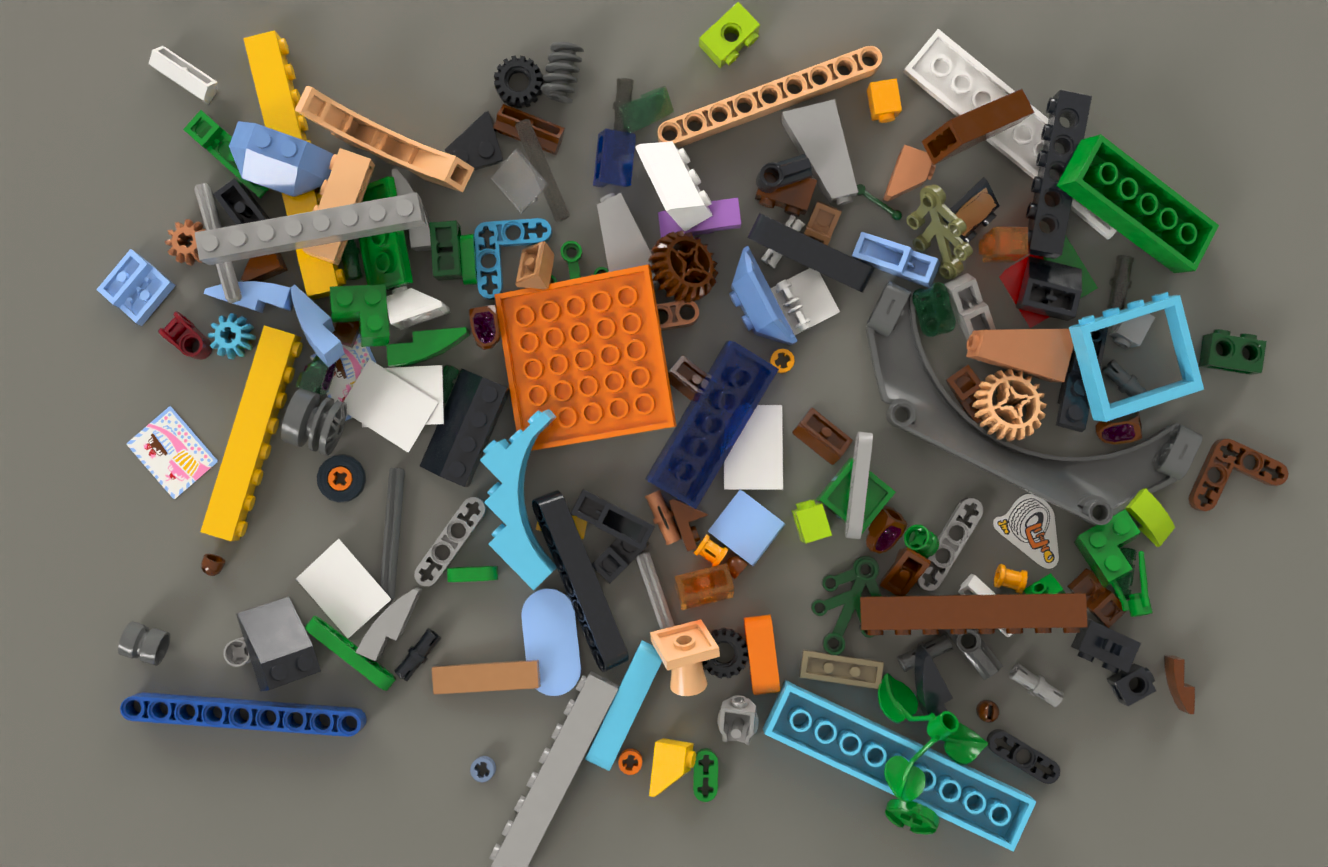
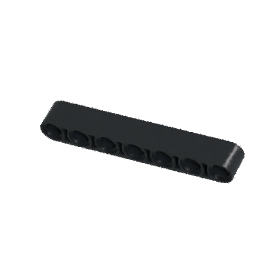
M556 490L533 499L532 508L598 668L602 672H606L627 662L629 659L627 649L563 495L560 491Z

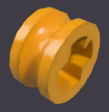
M787 349L776 350L770 358V366L777 373L790 371L795 362L792 352ZM779 354H784L783 357L788 356L789 361L786 363V368H780L781 365L776 366L775 361L778 360Z

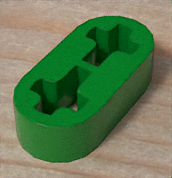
M474 234L460 235L464 285L477 284Z
M498 566L447 568L448 582L498 580Z
M708 748L697 751L693 772L694 795L702 802L713 800L718 791V758L716 753ZM704 755H709V759L714 760L713 763H709L708 772H703V764L698 763L699 760L704 758ZM703 778H708L709 787H713V790H708V795H703L702 790H698V787L703 786Z

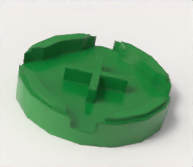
M891 799L887 802L885 815L896 826L903 828L904 825L911 827L910 831L916 834L928 835L936 832L940 818L928 807L913 801L903 802L899 799Z

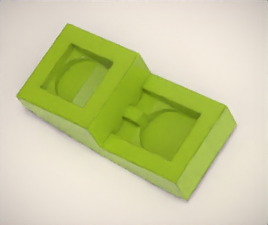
M1146 488L1141 489L1125 508L1141 524L1138 529L1157 547H1160L1175 529L1168 513Z

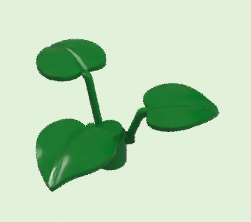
M889 673L883 676L878 688V701L886 717L895 723H900L905 718L909 722L929 721L927 733L931 740L909 762L902 756H894L886 762L884 768L885 779L894 795L900 801L910 802L921 795L926 782L924 772L913 765L938 740L944 741V749L947 755L954 762L961 765L974 761L988 745V742L967 726L959 723L956 716L949 711H944L938 716H935L934 713L925 716H912L918 710V701L915 694L908 686L894 679Z

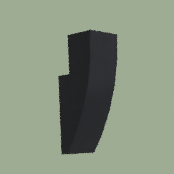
M585 489L582 490L571 514L642 551L655 528L654 525Z
M920 645L916 648L915 656L917 697L924 716L931 713L938 716L942 712L947 711L944 703L950 701L953 697L930 654Z

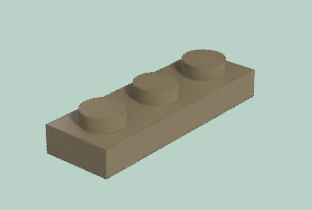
M803 650L799 677L878 689L882 680L884 662Z

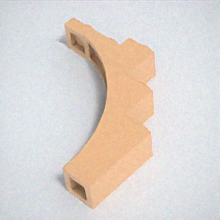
M306 86L296 106V112L330 131L332 135L350 146L369 151L385 162L405 168L426 181L464 192L473 173L474 167L460 158L391 131L335 102L313 87Z

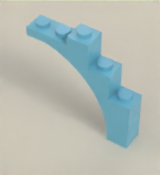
M550 409L542 413L540 410L534 413L527 421L530 425L524 431L519 429L509 439L512 444L506 439L498 442L493 440L483 450L485 455L480 459L500 481L487 492L490 497L484 503L507 525L505 526L502 523L493 531L491 535L494 539L489 545L532 590H535L557 568L544 552L532 531L524 498L525 472L532 447L538 435L557 417Z

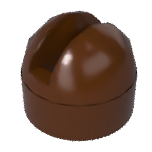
M205 554L201 562V569L207 575L215 576L222 571L225 560L214 554Z
M732 556L726 562V570L733 579H736L749 563L739 556Z
M983 700L977 705L976 713L982 721L990 723L998 718L999 708L993 701ZM989 705L992 706L991 718H987Z

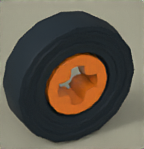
M335 455L328 458L319 467L317 473V486L321 493L329 500L338 503L349 502L358 497L366 483L365 470L361 463L354 457L347 455ZM337 473L347 474L345 478L347 483L345 485L342 483L336 484Z

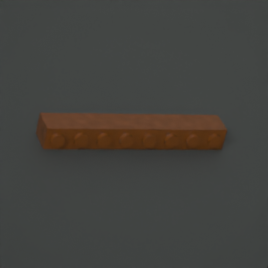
M1086 593L860 597L861 630H867V635H884V630H895V635H911V630H922L923 635L939 634V629H950V634H967V629H978V634H995V629L1006 628L1007 634L1023 633V628H1034L1035 633H1052V628H1063V633H1080L1081 627H1088Z

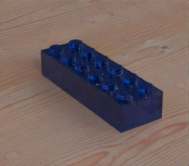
M726 341L645 479L697 509L779 369L738 343Z

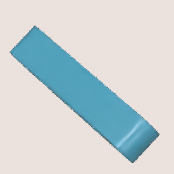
M641 640L585 757V760L610 771L662 663L653 645Z

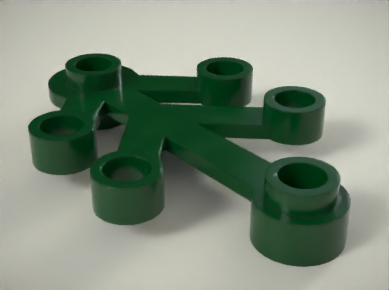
M862 556L856 559L851 570L835 576L826 575L822 579V586L827 591H835L838 585L855 580L851 590L826 600H814L811 604V610L817 616H823L828 610L844 605L833 632L828 633L823 639V647L831 655H838L845 649L843 635L854 609L861 623L860 597H862L861 593L865 584L871 597L882 596L875 580L879 574V565L875 559L869 556ZM865 564L870 567L868 574L861 573V567ZM829 578H833L835 581V585L832 588H827L825 584ZM817 603L824 604V610L822 612L815 611V605ZM860 625V632H861L862 635H864V636L867 637V638H871V637L875 636V635H867V634L864 632V630H861V625ZM832 638L838 640V645L834 648L829 647L828 644Z

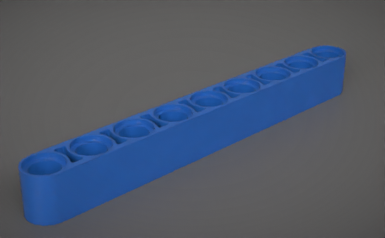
M146 692L137 693L124 699L120 706L122 716L130 721L346 737L354 736L361 731L367 721L365 713L361 709L353 707ZM134 701L140 703L141 712H137L134 709ZM161 702L165 703L168 707L167 715L160 710ZM188 704L192 705L195 709L194 717L190 716L187 712ZM214 706H217L221 709V719L217 718L214 715ZM241 708L248 711L249 720L241 718ZM267 710H271L276 714V722L268 720ZM294 712H298L303 716V724H297L294 721ZM321 714H326L330 718V726L321 724ZM347 716H353L357 720V728L348 726L346 723Z

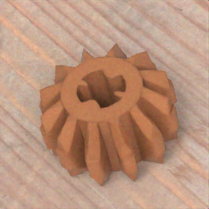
M186 219L184 225L180 222H175L177 230H167L168 234L172 236V239L165 241L166 245L172 246L168 251L169 255L176 256V261L179 263L186 261V264L190 266L194 265L195 259L202 263L198 256L195 232L206 231V229H203V224L199 221L193 223L190 219ZM189 238H192L193 241H190L192 245L190 247H187L186 244H189L187 240Z

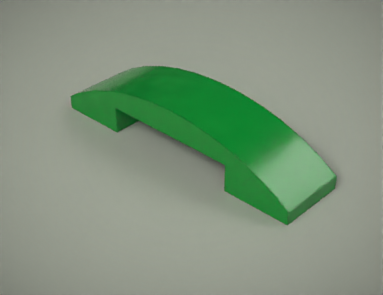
M200 110L183 130L238 177L259 198H262L269 188L241 178L229 148L232 136Z

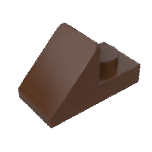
M676 499L669 500L687 552L696 549V542L700 541L695 525L690 527L688 522L708 516V514Z
M908 547L900 549L894 564L881 579L880 586L896 596H906L929 567L931 561Z

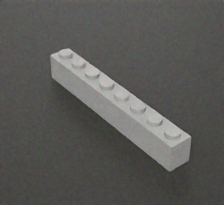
M416 192L195 232L199 260L208 265L423 227L426 226L422 199Z
M590 671L588 677L582 675L576 687V690L580 691L575 701L570 699L563 712V714L567 715L564 724H557L551 738L555 739L551 749L546 747L538 761L543 764L539 773L533 771L526 785L530 788L527 796L521 795L514 808L518 812L514 822L510 819L508 820L502 832V835L506 836L502 845L496 843L489 859L493 860L491 867H528L618 691V684L593 671Z

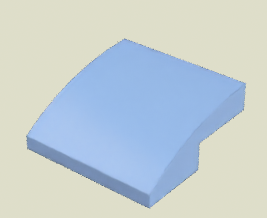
M130 249L96 290L110 303L120 308L136 324L142 326L176 285L138 253Z
M740 489L708 532L750 565L754 566L786 524Z

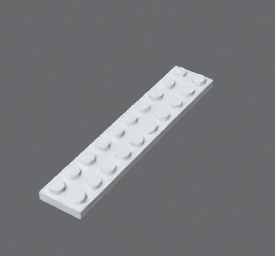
M937 29L903 71L905 75L956 116L1015 92L939 29ZM1031 105L1035 113L1019 124L986 141L1034 179L1035 176H1038L1039 166H1036L1039 151L1043 150L1044 140H1041V133L1044 125L1048 124V118ZM1055 143V150L1060 154H1064L1063 145ZM1050 169L1051 178L1059 180V173L1055 169ZM1074 198L1072 199L1071 210L1107 240L1116 233L1117 230Z

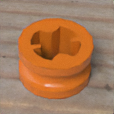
M633 748L622 751L618 760L620 770L627 775L638 773L642 767L640 752ZM628 755H633L634 760H638V764H633L632 768H628L627 763L623 764V759L626 760Z

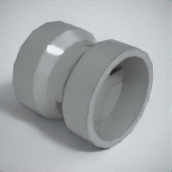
M243 637L230 641L225 646L223 656L229 665L239 667L251 662Z

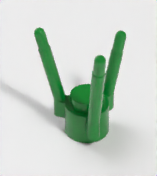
M1143 551L1138 553L1141 593L1129 595L1130 600L1127 601L1117 581L1112 583L1121 602L1122 610L1129 611L1131 617L1153 614L1148 595Z

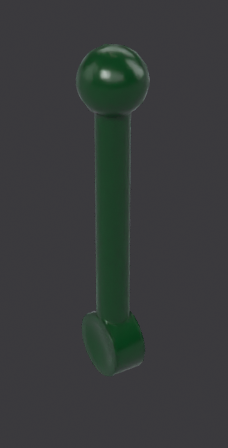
M857 185L858 196H865L890 213L894 220L902 218L901 211L893 210L868 193L864 185Z

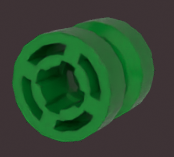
M913 525L904 534L905 545L925 558L933 556L939 548L938 537L923 525Z

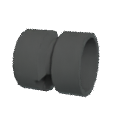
M132 621L126 626L121 635L118 653L128 658H138L140 656L142 662L157 666L162 662L168 650L170 633L157 628H152L149 631V628L144 624Z

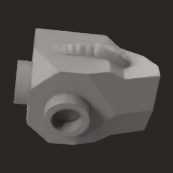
M736 695L722 702L717 724L719 731L723 735V742L739 741L750 745L751 737L757 732L759 720L756 713L757 706L749 698Z

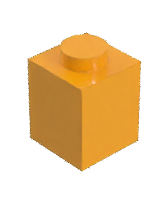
M897 78L870 82L867 88L871 121L879 120L880 123L894 121L895 117H898L902 110Z

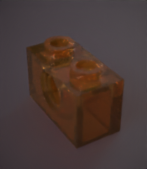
M994 227L983 235V239L979 241V254L983 255V262L1015 263L1028 255V227Z
M727 563L675 576V588L681 610L734 597L735 588Z

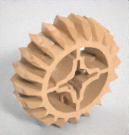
M1012 369L1006 370L1005 373L999 370L994 375H988L985 378V382L982 381L979 384L981 389L974 394V397L978 400L973 403L972 407L979 409L974 417H982L983 419L979 427L987 425L989 427L987 434L991 435L996 432L997 440L1005 437L1007 442H1011L1015 438L1017 441L1025 438V435H1032L1034 429H1038L1041 426L1039 420L1044 419L1046 415L1041 410L1046 408L1047 404L1040 402V399L1045 394L1036 391L1040 384L1032 385L1030 383L1032 376L1023 379L1022 371L1014 375ZM997 389V404L993 406L992 396L994 390ZM1026 405L1027 413L1023 422L1021 418L1023 416L1022 407Z

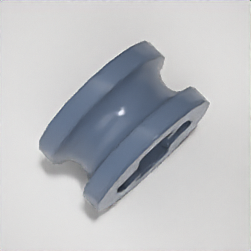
M487 756L477 758L471 765V776L478 782H486L491 779L496 772V764L493 759ZM487 763L486 768L490 770L489 775L486 772L484 776H481L479 774L480 770L476 768L477 764Z

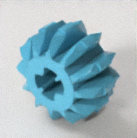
M233 313L229 314L228 319L225 316H219L220 325L216 323L211 324V327L216 329L215 333L207 334L209 338L215 339L210 344L211 348H218L217 354L222 357L227 354L228 359H234L236 354L239 357H244V348L248 350L253 349V346L248 343L249 340L256 339L255 335L249 334L254 328L253 325L246 324L247 318L243 316L237 319L236 314ZM236 333L235 339H228L229 334Z

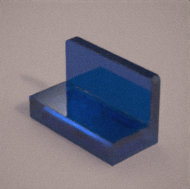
M604 129L598 134L593 186L602 188L608 184L623 187L631 186L636 141L634 133Z

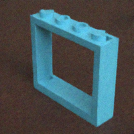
M1168 292L1151 296L1152 301L1144 303V300L1133 301L1127 304V309L1119 310V307L1108 309L1102 312L1103 316L1095 318L1094 315L1086 316L1078 320L1079 324L1069 327L1093 420L1107 422L1204 390L1180 295L1169 296ZM1164 309L1182 380L1109 404L1090 332Z

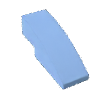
M861 232L852 254L853 258L928 288L932 287L940 267L938 258L913 251L909 246L865 232Z
M257 281L238 282L242 299L232 304L263 313L266 303L291 311L293 301L290 287ZM222 284L205 289L204 294L228 302L225 298Z
M294 284L291 287V295L301 328L317 356L330 367L345 354L341 341L332 334L335 329L331 317Z

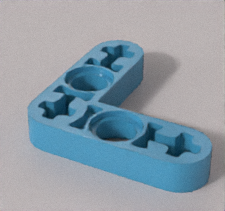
M541 218L491 221L480 223L476 227L474 238L477 284L479 293L485 299L495 300L494 294L503 292L501 247L534 245L542 241L548 242L552 237V228L548 221ZM524 225H528V230H537V225H542L543 229H547V232L543 233L542 238H538L536 233H528L530 239H525L526 231ZM511 226H517L521 230V235L516 240H510L506 236V231ZM486 228H489L490 232L494 233V236L489 238V243L491 247L496 246L495 250L486 248L480 251L481 246L486 247L485 239L480 237V234L485 233ZM487 254H492L496 257V264L489 269L483 267L481 263L482 258ZM497 272V276L492 275V282L494 285H498V288L494 289L493 294L489 295V292L484 290V286H488V277H482V273L492 274Z

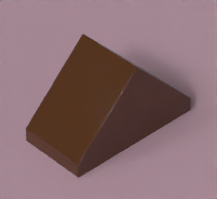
M281 253L249 258L241 280L262 282L288 271Z

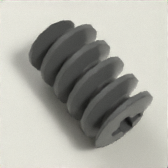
M555 42L550 46V50L553 53L548 55L550 63L545 67L548 74L543 76V81L546 84L541 86V92L549 99L562 103H572L573 100L567 97L566 94L575 93V89L570 87L569 83H577V78L571 76V73H578L580 71L573 64L574 62H582V58L577 56L576 52H584V50L569 42Z

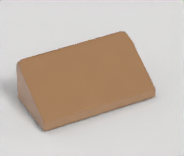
M545 241L522 249L515 283L517 287L549 288L555 255Z

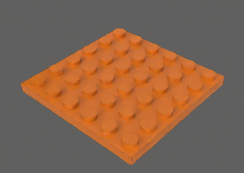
M647 264L550 283L548 289L525 288L494 294L516 432L519 429L524 431L530 425L527 421L538 410L542 413L550 409L557 416L538 435L531 451L677 427L650 265Z

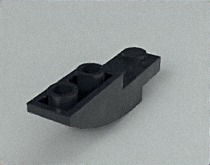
M1108 327L1090 332L1100 368ZM1073 346L1065 381L1061 384L1057 403L1060 406L1056 426L1083 432L1086 430L1090 406Z

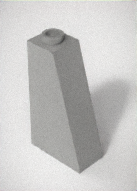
M835 99L782 112L781 123L799 154H805L809 158L812 175L817 180V184L828 203L836 202L837 206L853 202L852 198H855L858 189Z
M610 193L600 199L601 203L597 204L609 272L647 264L652 266L648 261L652 254L622 194L615 195ZM653 281L654 287L660 285L658 281Z

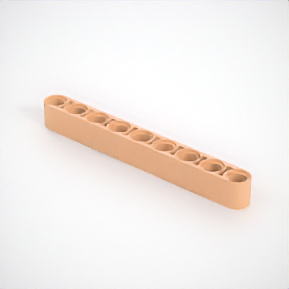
M866 46L667 120L658 128V143L673 142L677 148L868 78L878 70L882 62V53L875 46ZM862 58H872L875 65H865ZM845 66L849 69L850 74L841 75L837 68ZM820 75L825 79V83L818 85L813 82L812 77ZM792 84L797 85L801 92L791 94L787 87ZM772 94L776 101L770 104L766 103L762 96ZM740 103H747L750 105L751 111L747 113L740 112L737 106ZM716 112H722L725 114L726 120L716 122L712 115ZM692 121H696L701 124L702 128L694 132L689 130L687 125ZM671 130L676 133L677 137L672 141H667L663 138V133Z

